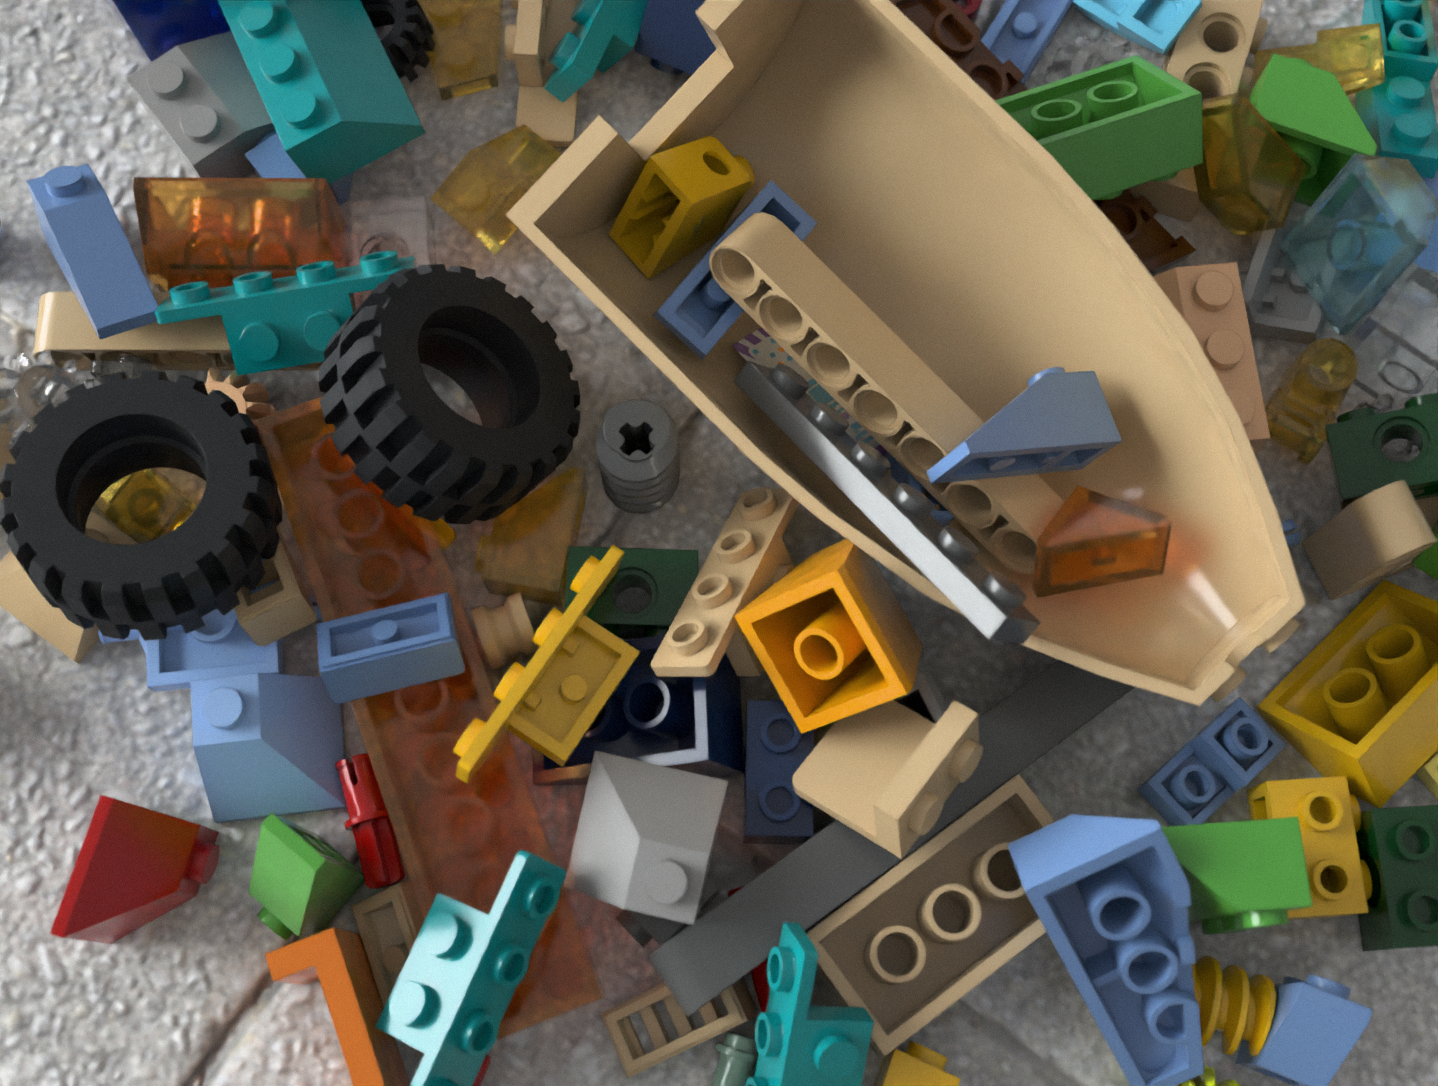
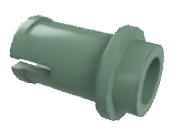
M727 1030L724 1042H716L715 1050L721 1053L711 1086H745L747 1079L755 1076L758 1059L755 1038Z

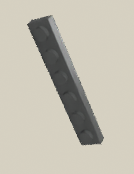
M747 361L733 382L989 640L1024 644L1041 623L1022 605L1026 600L1024 592L1004 575L995 571L989 573L975 559L979 553L977 546L956 529L949 526L942 527L930 515L934 509L931 501L912 486L905 483L899 484L887 473L891 467L887 458L870 445L861 441L856 442L845 431L850 425L849 422L827 404L822 402L816 403L806 393L810 385L800 374L780 363L772 369Z

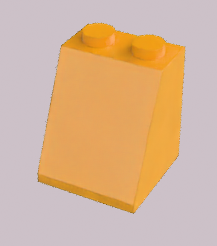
M848 539L839 541L811 554L734 615L801 734L906 695L914 687L923 644L875 559Z

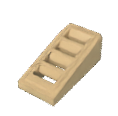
M278 525L276 528L280 541L275 556L262 561L266 574L255 589L278 578L281 580L252 594L250 591L255 589L249 590L245 586H242L236 592L240 604L234 608L238 621L257 646H266L317 620V615Z
M743 977L720 993L729 1014L722 1017L713 998L699 1009L705 1026L698 1029L691 1015L687 1017L665 983L601 1013L600 1015L627 1077L636 1075L756 1017L758 1011ZM664 1000L680 1037L674 1041H671L655 1003ZM638 1011L655 1047V1050L647 1054L629 1017Z

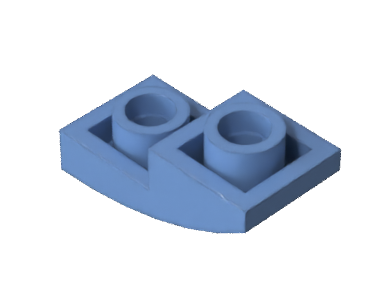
M1239 697L1186 743L1137 790L1170 826L1203 824L1236 791L1246 786L1287 745Z

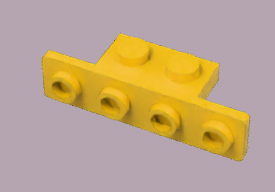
M613 544L601 561L591 555L581 567L570 586V589L577 593L574 600L564 613L554 607L536 631L532 642L540 646V648L526 667L516 661L498 684L493 696L501 702L487 722L476 717L458 740L453 750L455 754L461 757L457 764V778L468 784L506 730L563 767L640 653V651L586 616L618 571L624 555L623 550Z

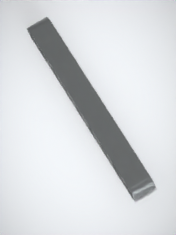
M1057 660L979 717V744L983 746V753L976 769L965 782H959L944 802L941 814L934 826L926 835L918 837L903 858L1134 689L1135 686L1105 678L1072 664ZM835 820L696 920L694 925L688 926L654 951L648 957V960L684 1013L689 1017L768 959L771 949L774 946H779L784 922L799 923L802 929L806 931L902 859L839 820Z

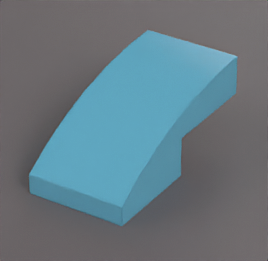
M1073 0L1077 12L1108 30L1163 55H1166L1203 6L1201 0Z

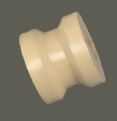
M520 592L507 596L505 603L491 609L481 605L471 609L480 641L492 670L505 666L508 658L522 653L530 657L535 655L540 646L532 642L535 631Z

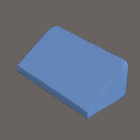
M449 592L316 624L319 672L331 701L334 703H344L455 676L465 671L462 648Z

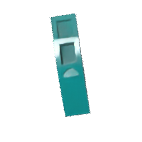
M579 0L570 17L577 23L573 32H567L561 38L549 57V62L555 68L544 89L564 103L592 79L596 69L605 73L631 51L638 37L648 0Z
M1429 0L1364 1L1357 60L1356 111L1377 145L1375 155L1371 160L1372 170L1432 179L1438 170V128L1430 82L1438 68V52Z

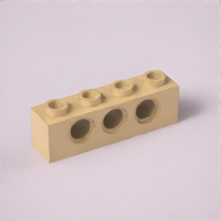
M1201 0L1203 6L1167 53L1162 70L1200 91L1202 99L1207 103L1202 102L1203 163L1178 171V174L1169 180L1148 181L1127 189L1136 200L1143 195L1158 210L1157 213L1190 223L1201 203L1211 205L1217 195L1224 174L1223 169L1215 167L1219 152L1224 154L1228 152L1239 123V119L1230 116L1234 102L1242 103L1254 69L1245 66L1248 53L1254 55L1257 53L1268 25V19L1259 17L1264 0ZM1209 47H1212V48L1218 50L1219 52H1216V51L1210 49Z

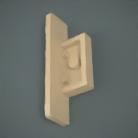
M510 0L511 9H517L516 24L506 25L504 50L506 61L515 62L519 81L515 138L518 144L569 147L575 141L579 90L563 103L545 90L544 87L555 68L549 62L552 51L567 32H573L577 24L570 17L579 0Z
M759 487L744 491L740 495L650 663L656 676H711L716 671L724 653H726L737 676H761L764 668L734 615L796 567L784 545L782 536L799 501L784 488L770 489Z

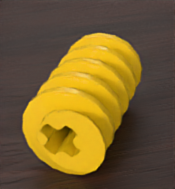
M1202 956L1196 963L1192 964L1194 996L1199 1004L1202 1046L1207 1045L1215 1030L1222 1032L1221 1049L1223 1054L1233 1055L1243 1039L1248 1041L1250 1055L1252 1057L1258 1056L1265 1044L1275 1012L1276 991L1274 982L1269 976L1263 974H1255L1248 979L1245 970L1237 965H1228L1221 971L1220 963L1216 958Z

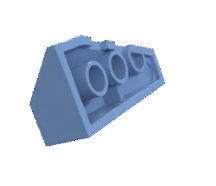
M1071 814L1007 844L1027 897L1130 1086H1176L1203 1074L1199 1004L1194 996L1192 964L1196 963L1195 949L1189 932L1188 906H1191L1190 884L1158 821Z

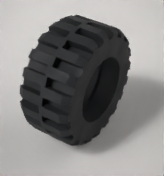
M444 264L419 265L417 268H404L391 274L384 283H379L330 339L324 351L325 361L319 368L318 380L320 392L326 393L320 399L325 424L334 425L336 432L332 435V441L341 457L348 454L355 463L356 467L353 469V473L365 485L373 482L384 491L381 498L393 506L401 508L406 504L413 508L414 516L435 522L444 515L445 523L471 524L474 520L487 521L498 517L508 508H512L556 471V468L567 459L573 449V439L578 435L580 424V411L575 409L580 405L578 381L571 380L570 373L573 371V364L567 350L560 351L555 342L557 333L546 320L542 323L531 312L534 306L522 295L515 298L506 292V284L491 276L484 279L478 278L474 269L462 266H451L447 271ZM421 363L446 374L466 392L477 409L482 426L460 416L442 401L429 384Z
M142 370L141 378L127 379L124 372L102 376L104 383L86 389L84 383L66 391L65 394L68 399L56 408L48 403L32 417L36 424L35 429L31 433L22 430L9 449L16 463H6L1 469L0 491L5 498L0 500V525L8 535L6 542L40 594L53 608H60L67 620L83 629L91 628L96 624L102 635L106 637L124 640L129 637L131 629H138L144 641L165 639L167 637V628L182 625L186 634L204 627L205 624L202 617L215 609H218L221 615H226L240 604L236 592L242 586L249 590L256 588L266 574L260 558L270 559L274 557L280 541L276 526L283 521L282 502L277 490L278 485L266 448L262 444L258 429L248 415L239 413L234 400L220 390H212L208 394L203 381L186 375H179L177 381L172 382L169 381L165 371ZM150 468H175L195 474L206 481L203 496L193 513L180 526L162 537L139 544L116 545L97 541L85 535L88 516L98 498L111 485L125 476Z

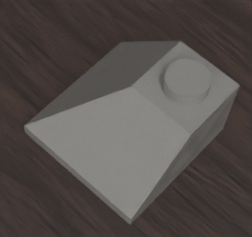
M595 751L564 887L626 910L694 925L700 915L729 781Z

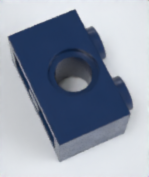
M747 700L745 713L743 843L802 845L813 837V804L795 793L792 777L814 749V729L801 734L783 701Z

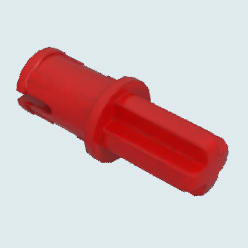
M376 752L362 753L351 756L353 762H349L346 758L336 762L335 767L339 773L350 818L344 822L345 830H353L366 885L369 889H380L394 885L405 877V870L392 819L396 818L398 814L395 808H389L378 765V754Z

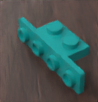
M380 251L361 257L359 259L360 265L336 269L333 261H319L298 267L296 269L297 275L273 279L271 272L258 271L234 278L233 286L209 289L208 282L205 281L191 282L170 289V296L166 297L155 310L158 324L221 315L237 376L324 362V351L330 339L357 309L353 293L374 290L379 283H384L391 274L404 268H417L413 256L398 258L396 251Z
M523 849L519 850L489 915L439 892L437 893L375 1026L381 1031L425 1053L410 1086L473 1085L486 1053L496 1041L500 1022L513 993L527 972L529 958L545 922L558 903L559 891L566 878V871L533 853Z
M784 922L779 946H774L769 953L767 976L771 988L767 1011L761 1012L756 1022L755 1042L758 1059L755 1076L749 1077L745 1086H861L874 1020L864 1007L809 1006L818 963V950L799 923Z

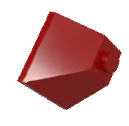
M100 795L49 934L67 939L112 944L197 896L200 885L207 884L210 881L217 867L220 847L215 844L219 832L200 824Z

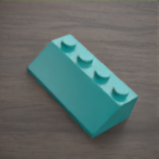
M218 0L285 152L316 191L426 133L361 0Z

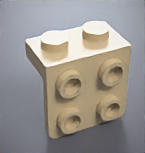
M890 700L837 720L792 777L794 791L798 796L900 859H903L918 837L926 835L934 826L941 814L944 802L959 782H965L976 769L983 753V746L979 744V713L954 700L935 724L900 703Z

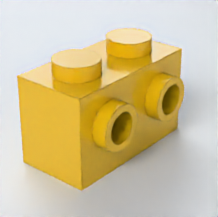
M1347 776L1272 780L1246 789L1251 820L1299 817L1313 906L1287 911L1288 919L1345 917L1368 913L1367 900L1371 897L1372 879L1366 862L1360 859L1356 832L1359 831L1361 825V811L1356 796L1353 793H1349Z

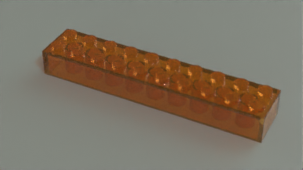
M323 396L256 419L324 622L449 592L462 648L465 671L459 675L372 695L350 702L424 921L438 892L489 915L519 850L523 849L558 867L560 866L511 732L506 730L468 784L456 777L457 764L461 757L453 752L454 747L469 724L476 717L484 722L488 721L500 704V700L493 696L496 688L435 521L414 516L413 508L406 504L401 508L393 506L381 498L384 491L373 482L365 485L353 473V469L356 467L355 463L348 454L341 457L332 441V435L336 432L334 425L325 424L320 399ZM565 880L559 891L558 903L554 911L548 916L531 953L527 972L518 983L500 1022L495 1043L607 998L567 887H564Z

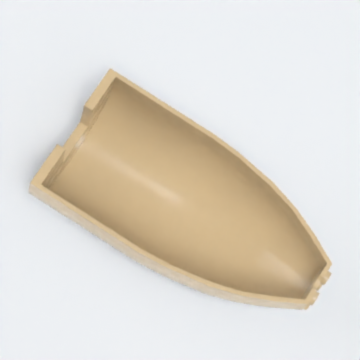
M706 0L695 13L716 48L710 57L629 143L598 115L509 210L506 216L754 464L821 521L921 593L963 616L965 615L733 382L747 362L732 345L761 328L751 316L743 311L711 351L701 359L653 315L743 208L772 180L817 222V225L802 242L984 422L1027 389V381L1038 372L1053 367H1063L1065 372L1095 371L1122 441L1081 470L1037 474L1066 503L1072 515L1071 527L1043 567L1038 572L1032 574H1020L1012 571L1000 563L956 518L948 526L961 532L977 546L979 553L975 559L989 573L995 571L1014 582L1026 595V600L1022 605L1041 623L1026 642L1021 645L1102 677L1200 706L1209 696L1216 703L1224 699L1237 688L1247 675L1239 666L1243 659L1256 647L1261 646L1267 653H1270L1282 645L1298 628L1300 623L1293 616L1306 604L1277 509L1241 419L1192 329L1111 221L1052 155L891 1ZM709 135L717 138L732 156L740 155L749 161L754 170V184L752 188L747 190L724 229L714 239L648 279L610 237L609 232L650 156ZM889 468L888 471H887V473L891 476V472H890V468ZM934 504L935 510H939V505Z

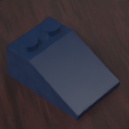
M666 634L625 641L640 651L636 661L563 767L533 748V785H587L595 751L710 777L744 773L740 676H737L726 653H724L716 671L711 676L658 677L650 663Z

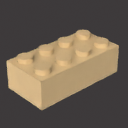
M1020 774L1016 775L806 933L818 950L816 971L841 1006L864 1007L874 1020L870 1046L876 1055L886 1056L1047 932L1024 891L1007 844L1056 821Z

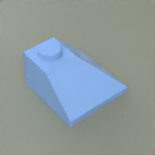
M250 673L191 680L193 748L214 822L224 823L267 818L271 813L284 816L347 808L339 773L335 767L336 762L346 758L343 703L331 701L322 677Z

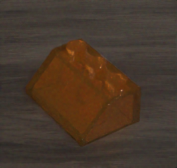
M134 177L133 192L146 272L160 292H169L170 289L176 286L198 281L208 282L209 289L233 286L234 278L258 271L271 272L273 279L297 275L296 269L298 267L319 261H333L336 269L349 267L351 233L326 178Z

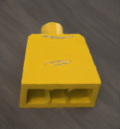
M710 135L656 153L649 157L609 235L640 271L650 279L714 239L724 229L747 190L752 188L755 181L754 170L746 158L740 155L732 156L717 138Z

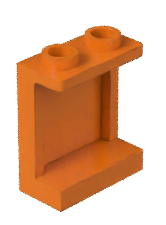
M333 927L265 954L273 982L306 985L316 980L320 981L353 1086H410L395 1037L375 1027L384 1007L359 933Z

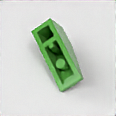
M271 813L261 824L248 891L251 896L264 906L257 913V917L268 928L287 941L294 933L300 938H307L320 933L365 881L364 875L321 836Z

